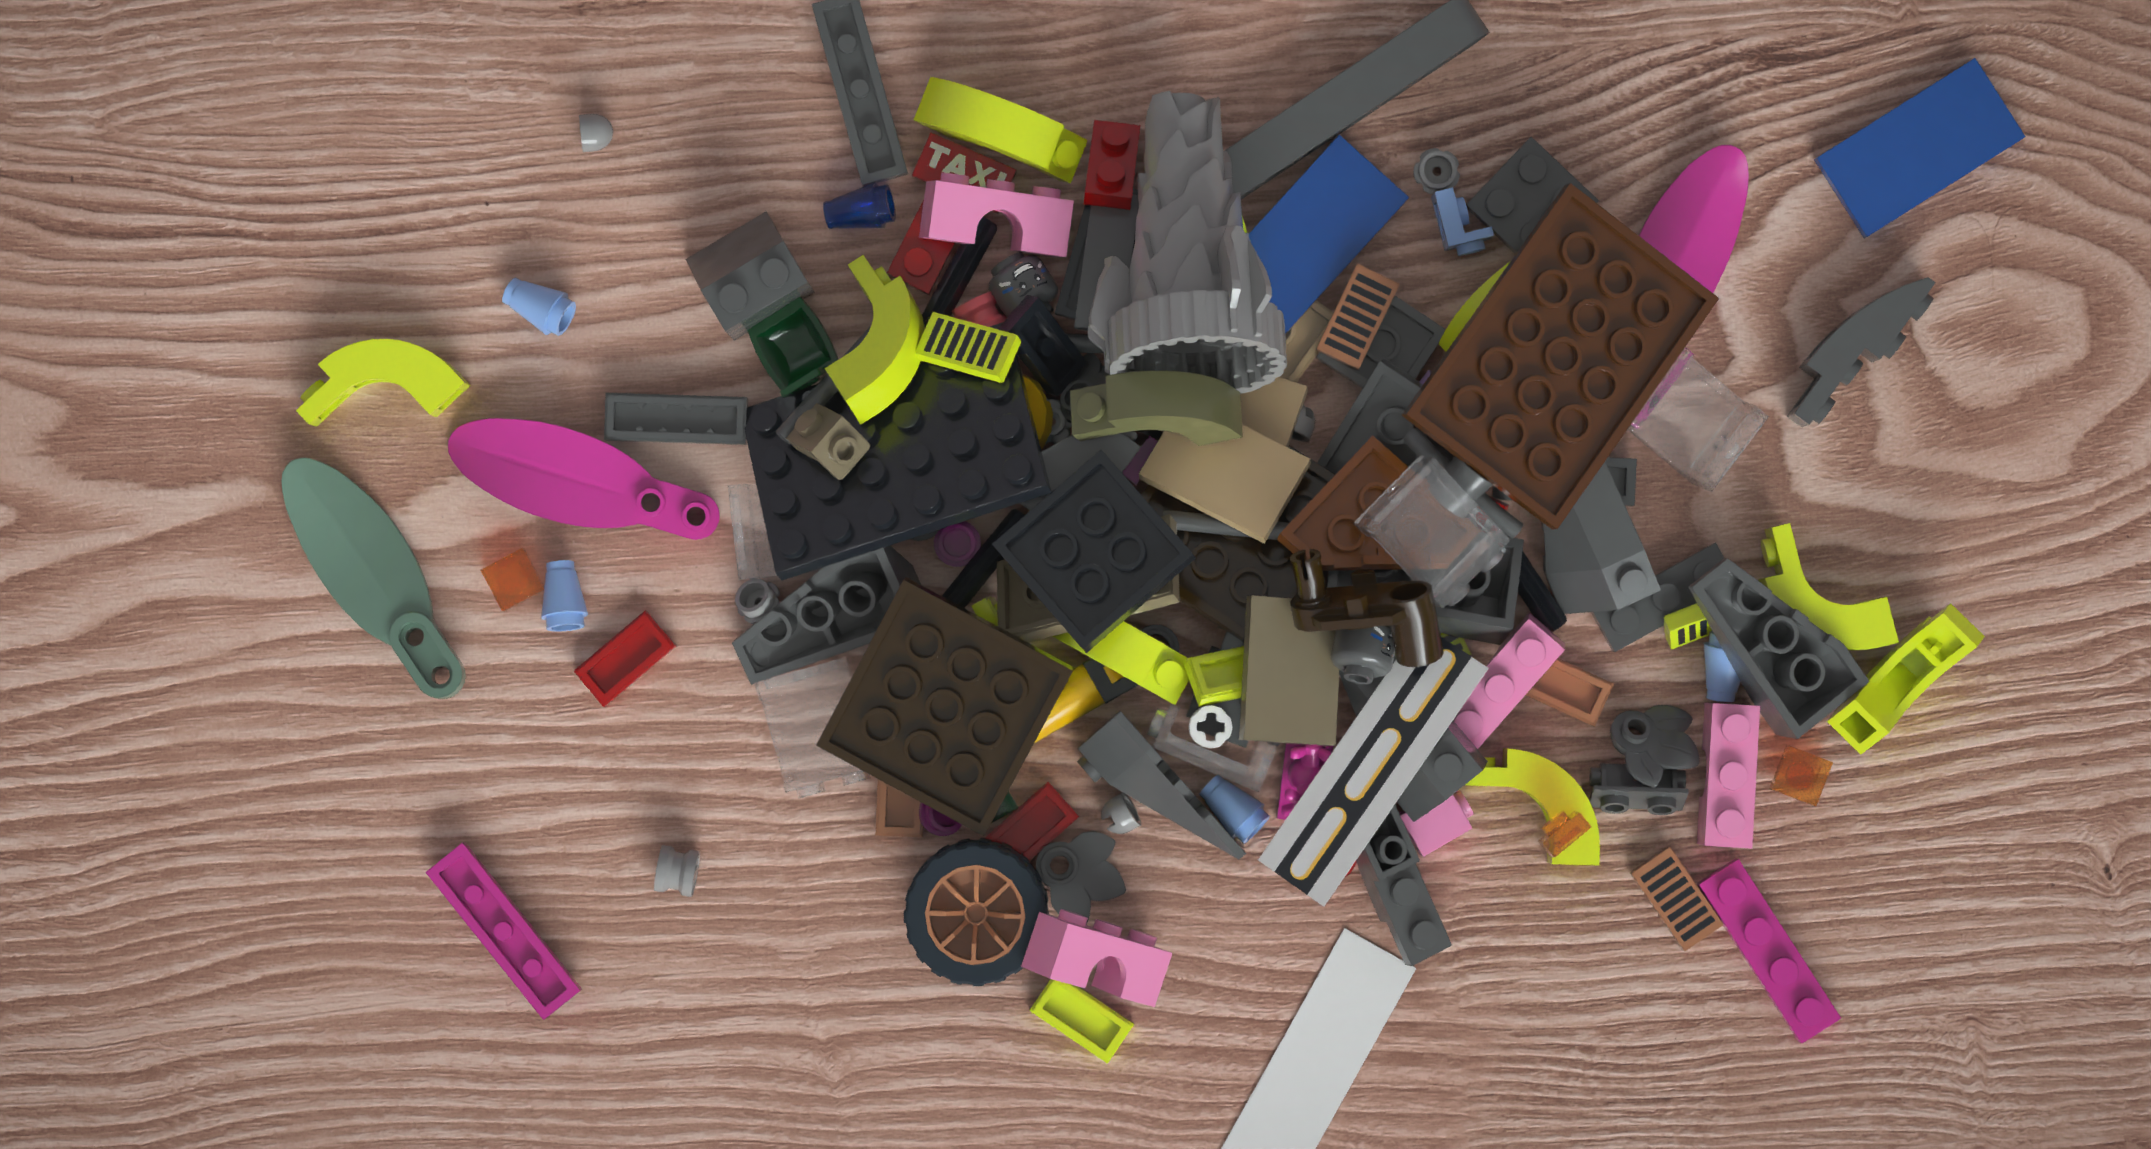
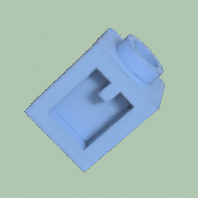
M1453 187L1434 192L1431 200L1444 251L1456 249L1458 256H1463L1485 250L1484 241L1491 240L1494 236L1492 226L1465 233L1463 225L1470 224L1464 198H1456Z

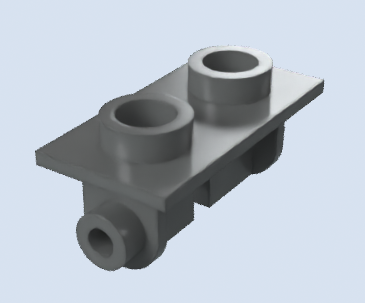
M1600 763L1599 768H1590L1589 784L1593 786L1589 801L1593 808H1600L1606 813L1616 814L1626 812L1628 809H1646L1654 815H1669L1675 811L1683 810L1689 794V789H1685L1686 771L1663 768L1661 780L1657 787L1653 788L1640 781H1634V777L1626 769V764Z

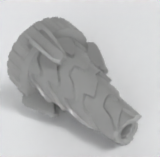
M1171 91L1155 94L1152 96L1145 121V173L1138 174L1139 209L1136 217L1135 245L1130 269L1116 256L1104 259V269L1099 276L1088 317V338L1104 351L1105 372L1109 375L1135 371H1180L1219 379L1234 387L1240 394L1260 389L1262 386L1274 382L1275 378L1280 377L1287 367L1284 315L1281 310L1277 309L1275 304L1269 302L1272 297V287L1267 271L1250 242L1249 233H1245L1243 230L1241 193H1233L1231 158L1227 151H1223L1220 98L1205 100L1196 94L1171 93Z

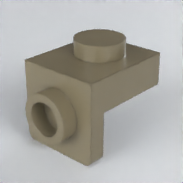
M818 403L797 419L793 431L786 437L798 451L817 460L833 477L842 480L870 448V444L843 416Z

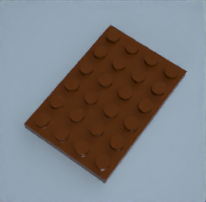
M1566 184L1405 409L1402 416L1459 460L1473 468L1492 485L1550 529H1558L1719 298L1573 184Z

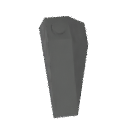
M1604 462L1558 529L1552 530L1541 522L1545 542L1543 571L1555 601L1564 614L1619 610L1661 591L1646 551L1607 464Z
M1478 532L1446 569L1373 571H1375L1377 583L1424 581L1432 585L1440 633L1501 645L1514 626L1524 540ZM1356 570L1328 571L1326 587L1353 586L1351 573Z
M890 545L820 569L732 642L750 684L770 679L869 644L904 578L907 577L921 585L913 565Z
M1722 559L1688 586L1748 696L1755 706H1760L1761 715L1775 735L1799 739L1870 682L1841 641L1831 634L1825 633L1810 622L1809 618L1799 610L1791 608L1772 594L1769 588L1730 559Z
M1340 670L1339 675L1356 717L1385 676L1373 678L1370 684H1357L1346 680L1344 672ZM1454 720L1397 801L1413 822L1447 800L1483 771L1488 762Z
M1121 711L1115 714L1078 747V750L1084 756L1077 762L1095 783L1103 777L1111 786L1238 860L1246 854Z

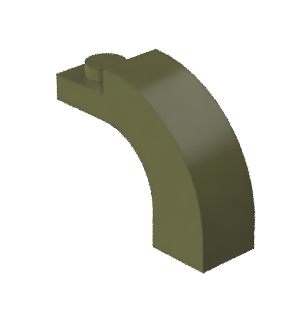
M1135 371L1107 375L1105 384L1070 391L1072 436L1079 441L1138 430H1162L1178 433L1187 437L1198 446L1243 437L1240 392L1231 385L1213 377L1180 371Z

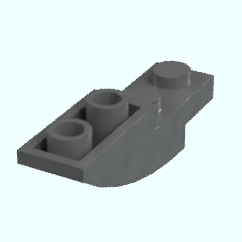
M1927 277L1906 284L1868 303L1835 327L1800 365L1799 368L1814 379L1787 417L1800 427L1810 425L1813 420L1820 424L1836 402L1830 397L1840 382L1847 386L1861 369L1863 362L1857 359L1860 354L1870 362L1880 360L1883 355L1890 359L1906 338V335L1900 331L1911 317L1917 321L1928 309L1934 299L1928 293L1936 282Z
M1394 805L1356 862L1379 920L1387 923L1405 965L1414 966L1452 946L1417 868L1416 863L1420 861L1396 805Z

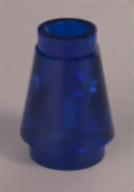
M873 182L823 203L824 217L829 229L885 228L886 223L894 222L896 219L894 199L888 184L878 186L876 182Z

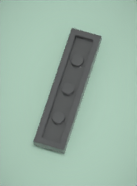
M824 0L813 3L812 8L862 186L865 187L908 175L860 0Z

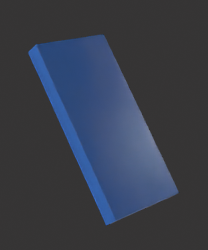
M1974 58L1818 156L1814 161L1865 239L2026 136L1982 67Z
M1341 135L1337 136L1249 233L1250 242L1263 263L1271 283L1272 297L1269 302L1275 304L1277 309L1281 310L1284 315L1285 334L1409 199V196Z

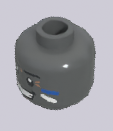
M1017 252L998 263L991 270L993 278L989 282L988 290L991 291L998 307L1006 318L1026 295L1039 297L1050 313L1054 310L1050 303L1057 296L1058 286L1038 256H1024L1022 252Z
M1390 626L1335 631L1331 660L1335 667L1344 672L1346 680L1357 684H1370L1373 678L1385 676L1391 671L1395 649Z

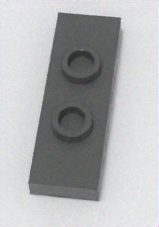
M606 393L604 440L747 445L744 427H746L748 398Z

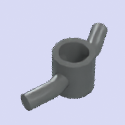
M1413 428L1405 435L1404 441L1437 474L1436 478L1429 484L1428 490L1440 505L1460 518H1464L1474 508L1511 539L1518 535L1523 527V523L1486 494L1492 486L1487 479L1456 456L1448 460L1418 428Z

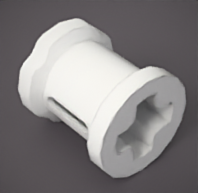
M1213 705L1197 709L1190 717L1188 725L1192 739L1200 746L1206 748L1220 747L1229 739L1233 728L1231 718L1222 708ZM1207 713H1215V720L1224 724L1223 732H1216L1214 740L1211 741L1206 740L1204 732L1197 731V722L1205 721Z

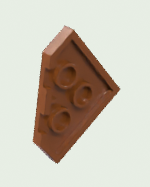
M1372 435L1283 529L1277 540L1293 554L1306 550L1307 560L1310 559V549L1320 551L1323 571L1446 569L1480 530L1466 517L1460 518L1440 505L1429 492V485Z

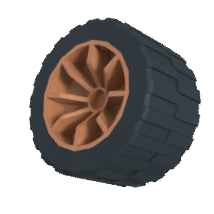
M968 838L959 840L958 843L949 846L948 844L932 857H929L921 866L907 891L904 923H906L907 927L906 935L910 945H913L919 960L932 969L931 972L939 977L943 976L951 980L952 983L984 986L987 983L994 982L996 984L1004 981L1011 974L1018 973L1023 969L1021 965L1039 912L1049 914L1047 891L1043 887L1042 878L1038 871L1033 868L1029 863L1030 860L1023 853H1018L1012 849V846L1004 842L1001 844L991 841L992 839L980 838V840H970Z

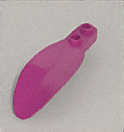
M1720 145L1695 159L1661 196L1639 233L1642 239L1712 293L1716 289L1729 261L1746 203L1749 173L1744 153L1736 146Z
M488 418L461 425L454 430L448 441V453L456 467L466 478L499 500L524 512L545 519L590 528H619L642 524L694 540L703 539L711 535L719 523V509L710 496L655 479L640 464L622 451L601 440L572 429L531 420ZM654 493L659 497L660 506L658 509L647 511L642 507L641 500L645 494ZM692 507L703 509L705 512L703 523L699 525L689 523L687 520L688 510Z

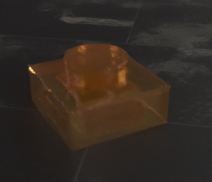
M521 548L481 569L502 612L544 591V585L525 548Z
M1786 745L1769 789L1816 807L1833 762Z
M1563 810L1542 826L1541 829L1545 832V835L1538 842L1549 856L1555 858L1587 832L1591 826L1580 812L1573 811L1568 816Z

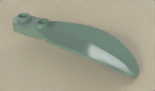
M304 457L290 461L282 473L281 480L286 510L300 544L324 586L341 608L361 628L380 641L392 646L423 693L436 699H448L455 696L465 683V668L433 620L432 601L426 579L412 549L400 530L386 512L364 490L340 471L311 458ZM421 629L424 634L422 643L412 646L409 641L411 632ZM446 667L450 673L449 680L444 684H438L435 680V674L440 668Z

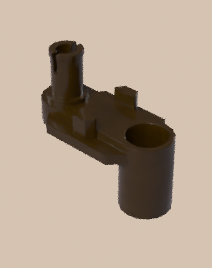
M1310 549V559L1308 560L1306 550H1301L1291 555L1290 562L1293 566L1298 593L1290 601L1294 626L1298 630L1316 632L1390 626L1396 660L1400 665L1420 667L1441 659L1444 654L1432 585L1428 582L1400 581L1377 583L1375 571L1364 569L1351 573L1353 586L1327 588L1320 551Z

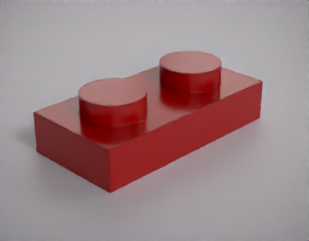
M1094 120L1083 204L1131 210L1141 125Z
M922 202L887 274L893 278L901 276L905 284L930 295L956 243L919 238L923 210Z

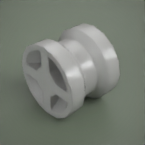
M662 845L657 862L654 891L664 893L668 889L679 890L682 896L692 897L697 881L700 851L689 850L686 853L676 852L672 846Z

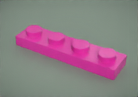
M465 842L461 843L425 872L543 1020L582 990L580 985Z
M1735 858L1697 883V886L1724 924L1723 926L1799 1043L1806 1042L1841 1019L1739 859Z

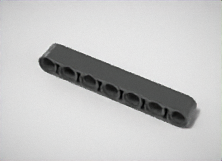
M1469 0L1448 1L1226 149L1225 151L1228 152L1232 164L1233 193L1240 192L1242 200L1490 33Z

